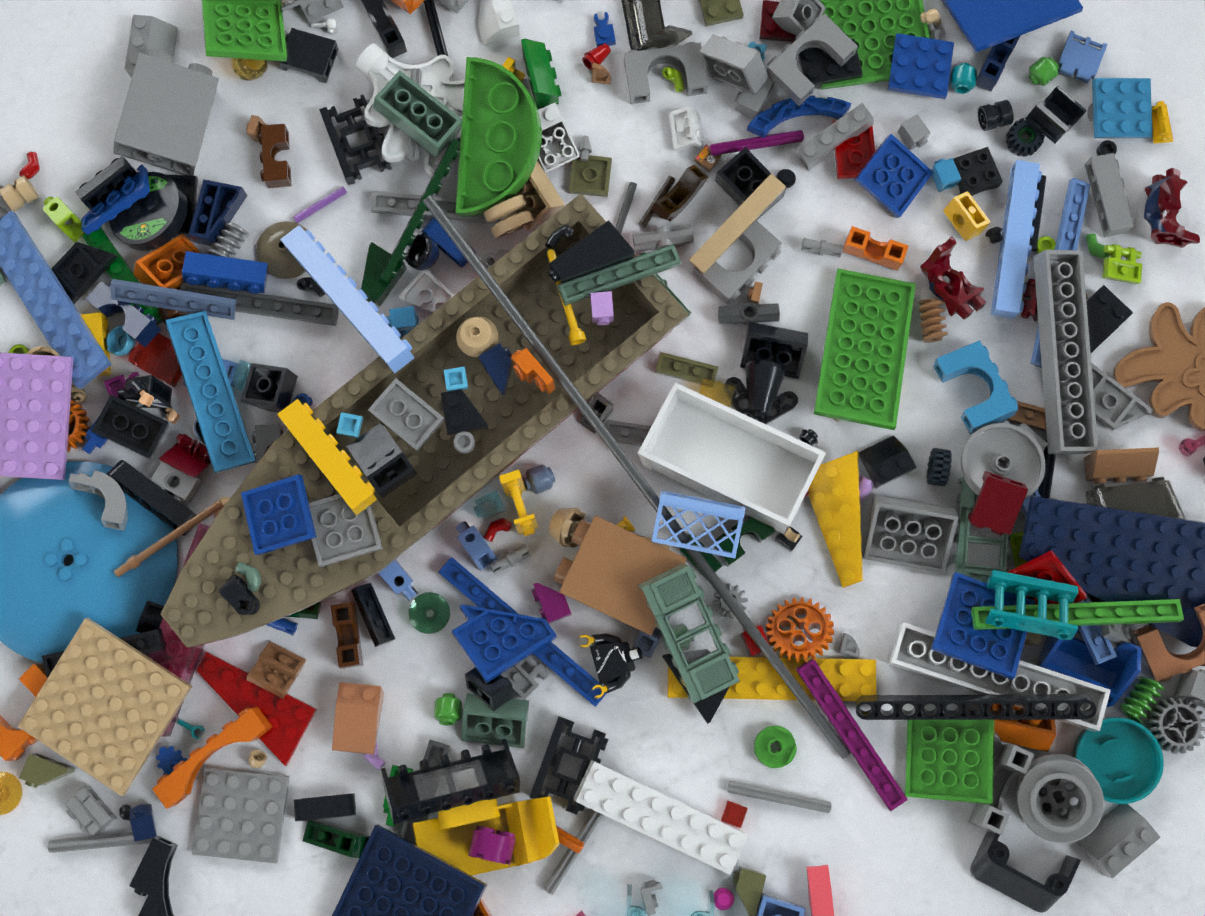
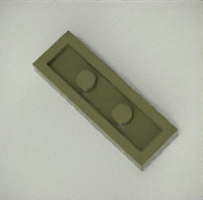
M660 352L655 373L714 387L718 366Z

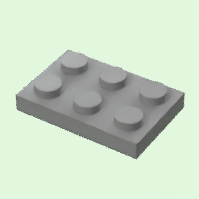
M397 378L393 380L368 409L371 414L416 451L423 446L445 420L443 416Z

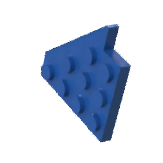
M463 604L460 605V610L468 621L452 630V635L486 683L557 638L556 633L543 618Z

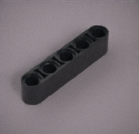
M119 460L106 474L119 484L125 494L174 530L196 516L192 510L124 460ZM192 528L182 535L186 536L192 530Z

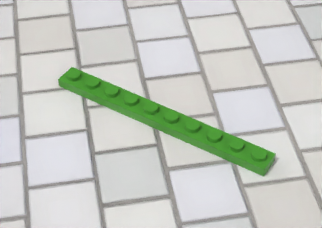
M1180 599L1068 603V624L1077 626L1166 623L1184 620ZM1047 604V620L1059 622V604ZM1016 605L1004 606L1003 611L1016 613ZM1025 605V615L1038 618V605ZM995 606L973 607L971 609L974 630L1011 629L995 627L985 623L990 609H995Z

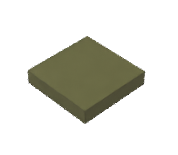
M589 155L588 162H582L580 160L581 157L573 160L569 193L608 197L612 158Z

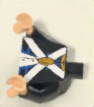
M153 375L127 379L125 387L118 390V398L126 400L138 408H160L164 413H168L165 419L173 424H176L180 418V415L170 405L172 388Z

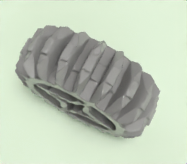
M1167 697V701L1161 699L1159 700L1160 705H1153L1155 711L1149 712V715L1153 718L1147 719V723H1152V727H1149L1148 730L1154 732V737L1158 739L1157 741L1160 747L1163 746L1164 751L1170 750L1173 754H1177L1179 751L1181 754H1185L1186 750H1194L1193 745H1201L1198 739L1205 738L1201 734V731H1205V727L1201 725V723L1205 722V719H1200L1199 717L1202 715V711H1195L1197 708L1196 704L1190 705L1189 699L1182 700L1181 697H1176L1175 699ZM1178 709L1182 710L1189 720H1185L1181 712H1178ZM1167 713V720L1163 723V718ZM1177 722H1178V723H1183L1182 725H1179V727H1176V728H1175V727H1169V726L1174 725V723H1177ZM1190 727L1189 734L1186 737V730ZM1164 730H1167L1171 733L1172 738L1175 739V742L1167 737Z

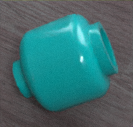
M961 63L955 66L951 71L950 86L955 92L960 94L970 92L976 86L977 70L969 63Z

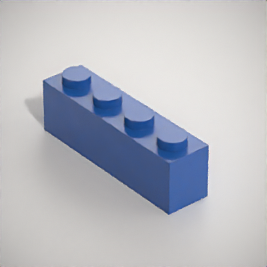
M186 251L182 269L183 282L190 285H207L211 288H228L232 291H248L253 294L265 293L268 263Z

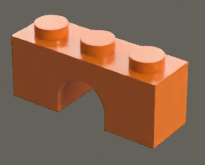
M854 226L851 227L842 252L897 271L899 270L909 245L891 239L888 242H879L870 237L871 232Z

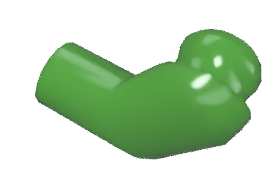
M1096 234L1085 236L1090 254L1102 259L1110 256L1109 253L1103 251L1104 245L1097 243Z

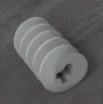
M226 223L225 227L227 230L222 229L220 231L222 236L216 237L219 243L213 242L212 244L215 250L209 249L207 252L209 255L230 258L229 254H237L233 250L234 247L241 248L237 242H245L242 234L249 236V233L235 223Z

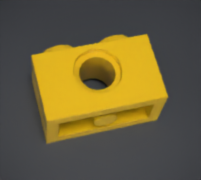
M968 191L954 197L943 210L965 242L980 235L990 224V220Z

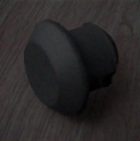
M1000 227L987 230L985 236L989 237L991 243H998L1002 240L1000 232L1003 229Z

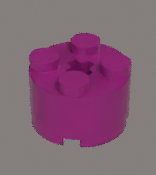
M476 826V830L473 831L468 856L510 865L516 840L514 838L515 834L499 830L494 834L495 829Z

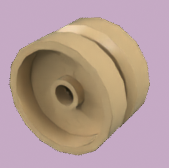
M523 195L510 198L483 213L487 223L501 221L491 228L495 239L517 232L534 221L530 211L517 213L527 204Z

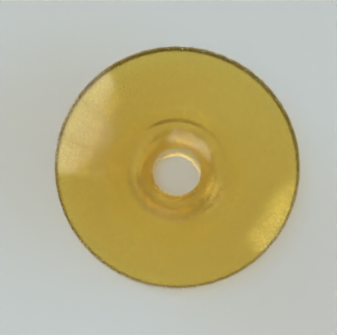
M0 772V815L13 811L19 805L22 798L20 781L16 776L8 772Z

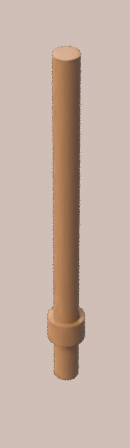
M218 500L138 555L131 556L127 559L126 563L114 570L115 575L120 577L129 570L136 569L141 565L142 561L223 508L224 504L221 500Z

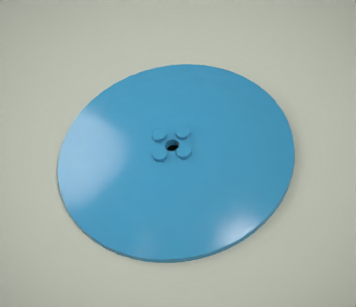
M84 461L66 462L65 480L21 478L0 495V641L14 652L28 659L43 663V655L66 650L85 618H90L119 638L140 633L136 629L147 600L165 606L176 583L179 564L177 539L142 561L141 565L136 569H131L120 577L115 575L114 570L126 563L128 558L138 555L174 529L125 493L124 496L128 506V520L125 531L103 527L101 517L105 508V500L93 493L71 489L69 478L71 474L78 475L79 473L87 474L92 478L94 470L107 474L113 468L109 465ZM67 555H72L74 559L70 566L64 565V558Z

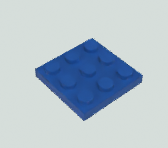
M896 33L888 90L946 99L954 42Z
M889 134L855 178V181L896 218H899L928 181L933 171L896 137Z
M298 474L241 493L255 555H262L317 538L302 475Z

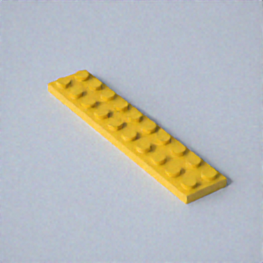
M729 657L731 662H734L738 668L739 673L737 676L740 681L729 687L723 699L797 700L766 657ZM780 658L811 701H816L795 670L805 663L804 659L800 658L799 663H797L796 658H792L790 661H788V658ZM816 658V663L842 701H857L863 695H876V660ZM668 667L667 698H688L687 693Z

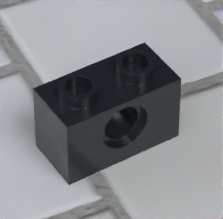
M476 667L465 674L467 689L493 711L513 698V685L507 677H503L500 674L486 683Z

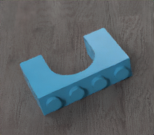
M980 340L936 358L933 367L942 383L960 375L973 374L981 377L989 387L990 398L964 410L961 416L970 435L982 427L999 423L1016 414L1018 403L1014 397H1011L1006 381L1002 380L999 376L997 365L994 362L992 363L987 347L983 346Z

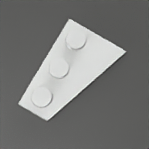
M425 269L413 279L398 298L433 313L455 294Z

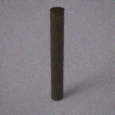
M669 176L640 220L639 226L642 228L647 226L655 213L651 208L652 205L668 193L675 182L674 177Z

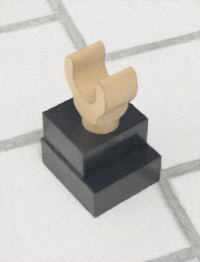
M790 526L787 527L784 534L779 533L775 541L792 552L803 536Z

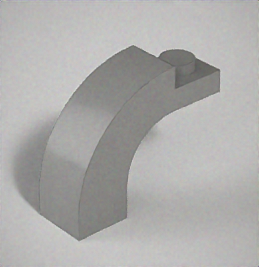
M95 470L92 478L83 473L78 475L71 474L69 478L71 489L93 493L105 500V508L101 517L103 527L125 531L128 520V506L119 484L105 473Z

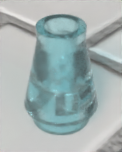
M241 359L238 364L236 363L232 387L243 391L251 363Z

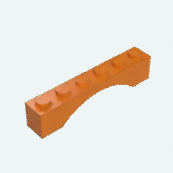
M247 707L238 714L240 717L235 722L233 720L229 721L222 727L223 731L219 735L214 734L205 741L207 744L203 748L198 747L189 754L190 758L187 761H180L173 767L174 771L171 774H165L156 781L158 784L152 790L166 809L175 807L191 794L193 783L199 770L215 752L232 743L255 741L272 728V725L258 707Z

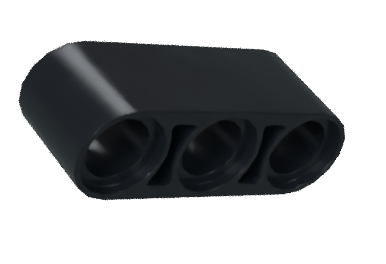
M355 793L294 799L295 821L356 815Z

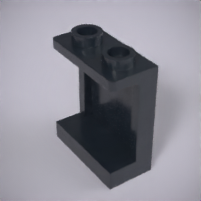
M291 28L290 33L285 37L287 60L278 61L282 70L287 71L290 68L317 76L319 82L327 83L339 51L336 40Z
M1056 86L1041 103L1039 102L1025 119L1055 144L1086 113V109L1062 88Z

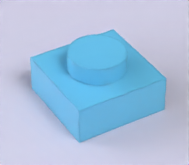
M465 366L444 370L447 392L469 389Z
M341 412L336 433L338 435L359 438L363 417Z

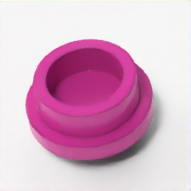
M727 888L717 889L713 894L714 905L720 910L729 909L734 903L733 893Z

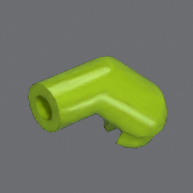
M664 67L662 70L664 78L674 83L676 92L684 91L685 86L681 72L672 67Z

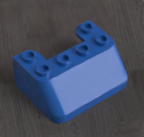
M1047 636L1037 666L1110 689L1106 707H1111L1119 700L1141 672L1142 648L1128 642L1120 643L1114 649L1117 657L1095 665L1084 641L1074 636L1072 640H1061L1057 637Z

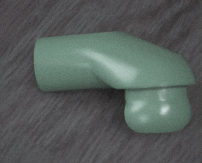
M239 562L235 571L246 576L247 588L250 591H257L261 585L259 571L252 566Z

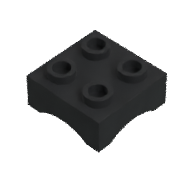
M988 147L953 158L961 177V181L958 184L960 194L968 191L973 196L986 190L998 188L1003 182Z

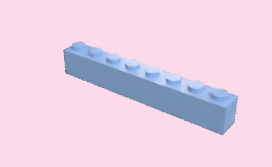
M1016 160L1011 167L991 315L1014 319L1023 311L1024 301L1021 300L1027 285L1024 282V278L1029 270L1027 257L1030 256L1032 249L1029 241L1034 233L1032 220L1035 219L1037 208H1034V205L1039 196L1037 183L1040 182L1042 171H1039V163Z

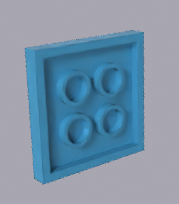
M1095 78L1092 80L1094 139L1153 137L1151 78Z

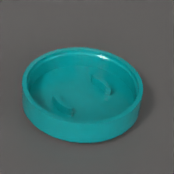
M1118 717L1103 718L1100 731L1092 732L1084 729L1078 736L1073 749V757L1080 760L1090 769L1102 789L1104 801L1130 804L1140 801L1157 787L1162 777L1164 759L1157 739L1146 727L1130 719Z

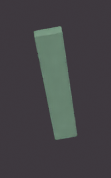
M673 244L561 283L557 288L564 305L567 306L591 297L590 293L606 292L680 266L682 262Z

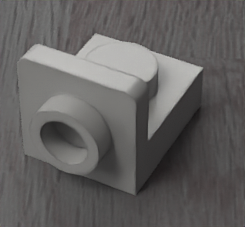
M656 880L643 883L644 887L640 888L647 916L656 914L655 908L658 907L655 894L651 895L650 893L662 889L661 883H656Z

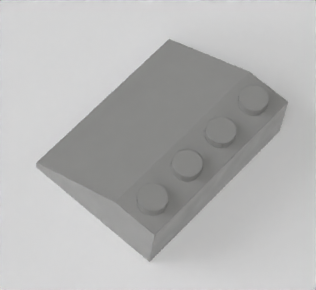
M874 494L863 559L945 574L959 518L956 509Z

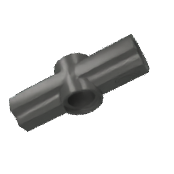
M749 302L744 305L718 306L719 324L743 323L749 325V322H779L780 320L778 303L754 304ZM749 310L754 316L747 317L744 315V311Z

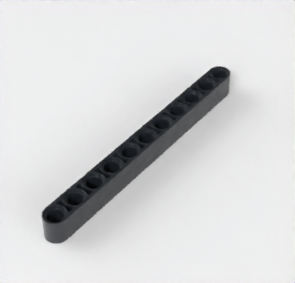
M1086 694L863 695L856 701V714L864 720L1091 719L1097 712L1093 699ZM973 703L979 705V708L974 711L968 709V707ZM995 703L1001 705V708L996 711L990 709V707ZM1017 703L1024 705L1023 708L1018 711L1012 709V707ZM1039 703L1046 705L1043 710H1036L1035 706ZM1061 703L1068 704L1065 710L1057 709ZM1084 703L1091 704L1087 710H1081L1080 706ZM868 704L871 708L868 711H863L860 709V706ZM890 704L892 709L884 711L881 706ZM905 704H911L914 706V708L910 711H906L903 709V706ZM927 704H933L936 706L935 709L932 711H928L924 708ZM949 704H956L958 706L953 711L946 708Z

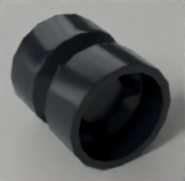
M1008 100L995 102L992 106L990 104L979 106L977 112L978 122L983 131L996 129L997 125L999 127L1011 125L1014 119L1013 109Z

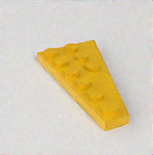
M858 451L821 464L808 489L810 493L808 496L843 588L863 581Z

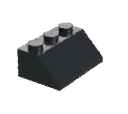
M121 156L114 159L107 168L97 172L95 177L89 182L83 183L76 191V194L91 210L100 201L102 203L106 202L108 194L113 189L118 191L125 184L123 180L128 176L132 178L137 172Z
M749 322L740 368H745L746 363L749 361H754V364H760V360H765L782 365V370L786 369V377L799 379L808 346V333Z

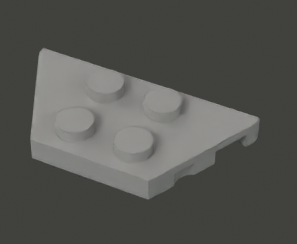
M1091 363L1095 417L1111 430L1117 429L1154 410Z

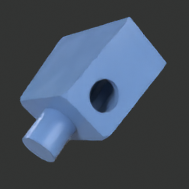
M466 521L457 525L456 529L460 534L457 537L480 570L486 568L490 562L497 560V557L474 525L470 527Z
M394 560L378 573L397 595L402 592L408 601L418 594L411 585L414 580L397 560ZM401 576L404 580V583L398 585V583L395 581V577Z

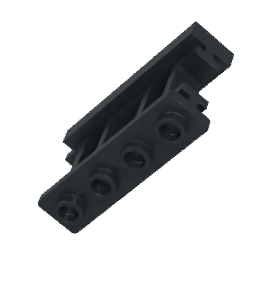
M364 94L360 95V99H353L356 108L338 114L335 106H332L329 110L327 107L319 109L348 186L354 184L356 179H362L359 170L378 164L381 172L387 168L388 171L392 169L390 165L392 162H381L379 155L369 158L367 154L368 151L376 149L373 142L377 140L382 152L385 138L383 133H378L377 128L379 127H368L365 120L358 123L354 120L355 117L363 115L360 107L364 106L366 108L370 99H365ZM331 117H335L337 124L344 121L348 123L347 127L339 129L342 135L340 138L337 135ZM365 130L369 142L351 148L346 136ZM345 151H348L350 158L360 155L361 161L353 163L355 172H351L344 153Z
M558 716L529 798L548 797L549 793L569 800L565 811L578 815L579 811L583 812L585 806L579 803L576 804V807L572 806L574 797L565 794L569 782L579 785L581 778L584 777L588 768L586 764L589 757L579 753L583 741L593 745L595 738H600L592 759L600 763L601 759L598 758L600 750L605 751L609 739L605 738L606 733L595 729L591 739L571 732L575 722ZM564 726H568L566 735L575 738L572 749L569 750L561 747L559 754H555ZM563 753L583 759L577 779L557 772ZM550 766H553L551 775L561 779L557 790L546 787L545 793L542 795L540 793Z

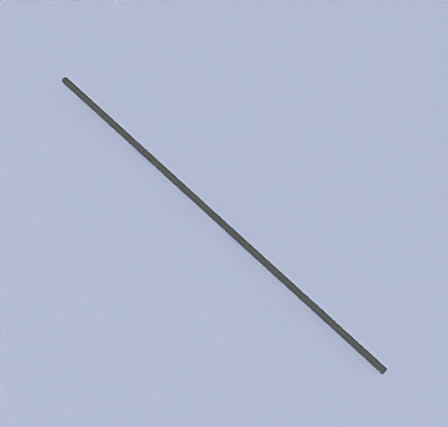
M432 195L425 198L423 203L657 512L659 497ZM663 506L662 515L666 520H668L673 516L668 511V509L665 506ZM675 519L669 522L675 533L682 529ZM684 531L677 535L683 543L691 541ZM685 549L842 759L848 757L850 751L699 551Z

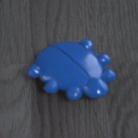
M170 746L168 749L160 747V755L156 756V760L160 761L157 767L162 768L164 771L163 775L171 774L174 771L173 767L182 760L184 762L188 760L183 758L181 750L174 751L173 746Z

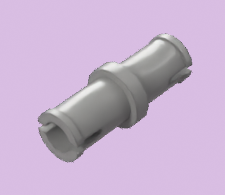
M803 238L801 250L816 252L821 256L827 254L841 257L843 245L827 243L826 240L817 241Z
M526 544L510 553L508 551L505 552L504 556L490 562L489 565L496 575L510 566H516L515 563L531 556V553Z

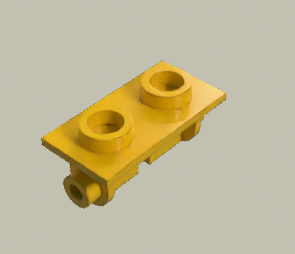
M1159 101L1156 103V106H1152V138L1154 144L1173 142L1167 104H1164V101Z

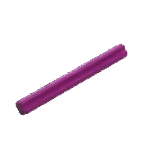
M802 130L766 135L765 138L753 137L711 144L709 150L712 156L740 152L745 147L748 150L797 143L803 141L804 133Z

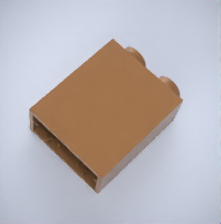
M596 515L592 523L581 519L571 540L572 543L580 546L574 561L563 557L553 580L562 584L559 592L652 636L656 627L654 622L656 619L652 611L647 607V599L638 585L682 563L685 564L687 558Z

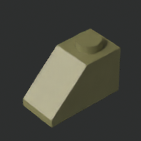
M38 753L29 754L19 779L25 780V785L37 788L73 773L76 768Z
M740 866L738 871H734L732 883H735L734 888L748 915L756 916L766 875Z

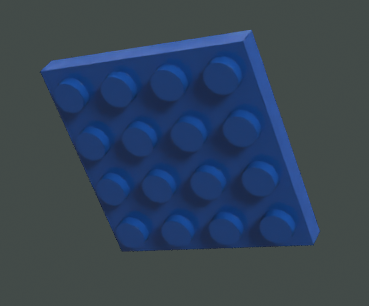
M954 572L931 650L1013 680L1016 676L1027 632L1016 629L974 630L971 609L973 607L995 606V590L987 588V583ZM1004 591V606L1016 605L1017 594ZM1025 598V605H1035V601Z

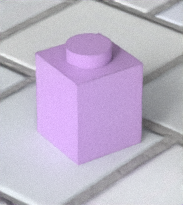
M612 291L590 293L592 322L597 323V325H608L610 322H614Z

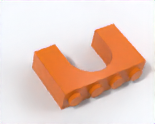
M33 664L19 680L36 698L49 676L46 677L45 668L42 664ZM0 715V756L5 761H16L25 754V749L29 745L35 744L38 740L24 730L13 728Z

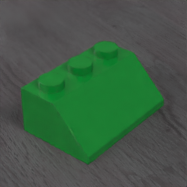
M521 39L523 59L537 108L541 109L552 103L558 105L559 97L562 95L560 86L555 85L554 79H557L555 67L551 68L550 66L552 61L550 50H546L545 43Z

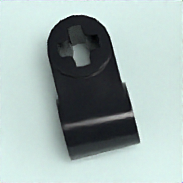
M234 575L219 589V593L231 604L237 613L241 615H254L259 611V599L247 588V584L238 575ZM246 601H249V602H250V603L248 604L249 609H245L246 604H247Z

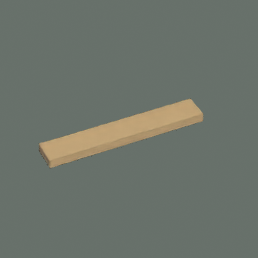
M771 173L689 259V262L704 275L786 189V186Z

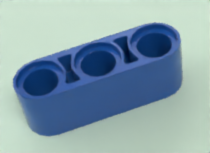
M435 217L421 229L422 233L434 239L438 248L458 266L463 268L468 263Z

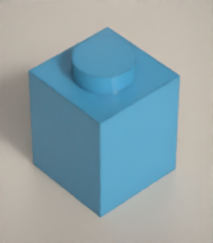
M943 158L934 163L931 169L933 171L932 178L938 192L956 187L959 184L961 177L953 158L948 160Z

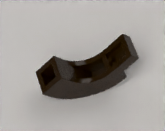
M695 165L688 167L671 191L663 198L655 201L651 208L658 217L669 222L672 221L693 200L709 176Z

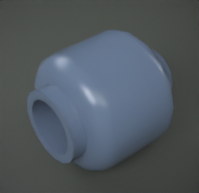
M541 464L528 469L526 478L523 481L527 490L531 489L533 493L539 494L552 488L555 477L550 467Z

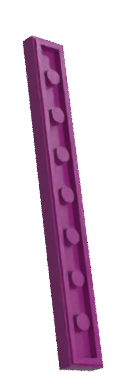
M811 658L795 670L889 811L908 800L907 797H905V794L816 661Z

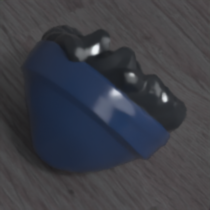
M425 233L417 234L406 253L405 261L412 268L420 271L434 266L440 256L436 241L426 236Z

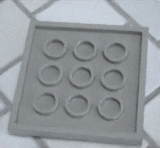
M204 768L192 855L278 863L290 776Z

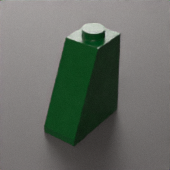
M371 242L361 289L368 297L366 299L368 303L372 301L380 307L407 268L404 262L402 264L398 263L394 269L397 271V274L393 281H388L386 284L379 282L378 279L391 254Z

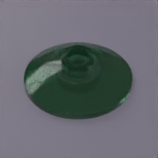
M427 592L420 594L412 601L409 607V620L416 630L425 634L441 631L447 625L450 618V607L447 601L437 593ZM428 610L434 611L433 617H427Z

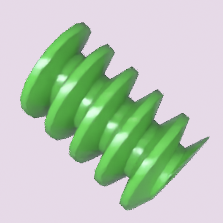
M1143 676L1138 678L1139 683L1134 684L1135 690L1129 691L1130 697H1125L1124 701L1126 704L1120 705V709L1129 719L1142 724V721L1139 719V716L1147 717L1143 710H1152L1148 703L1156 704L1152 697L1160 698L1161 696L1157 689L1165 690L1158 682Z

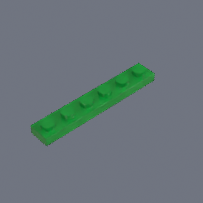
M102 228L91 232L89 235H83L89 246L118 256L106 270L112 279L140 283ZM137 304L145 310L143 312L144 315L149 313L157 320L156 325L163 322L158 315L157 307Z

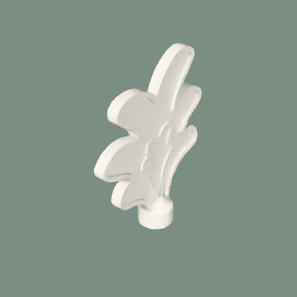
M375 43L369 45L359 56L356 68L371 80L374 87L373 96L365 108V120L369 125L379 128L390 124L382 145V158L386 162H400L407 159L408 135L373 108L374 97L399 70L411 78V70L413 68L421 69V87L462 119L465 79L451 81L454 65L448 56L439 55L424 64L407 65L391 58L388 53ZM461 130L454 137L459 142H461ZM448 145L437 157L426 150L424 169L430 177L433 176ZM452 159L449 166L452 167L455 160Z

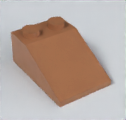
M339 683L332 751L375 754L384 698L382 686Z

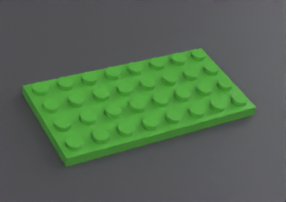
M837 268L814 415L895 430L915 283Z

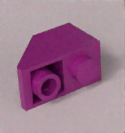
M539 583L533 584L535 589L531 591L536 602L540 601L542 609H539L541 617L547 620L549 624L572 615L564 594Z

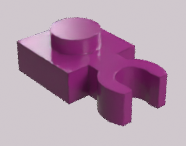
M133 372L127 379L138 377L140 374ZM123 374L104 381L109 396L118 397V390L125 387L127 379H125Z

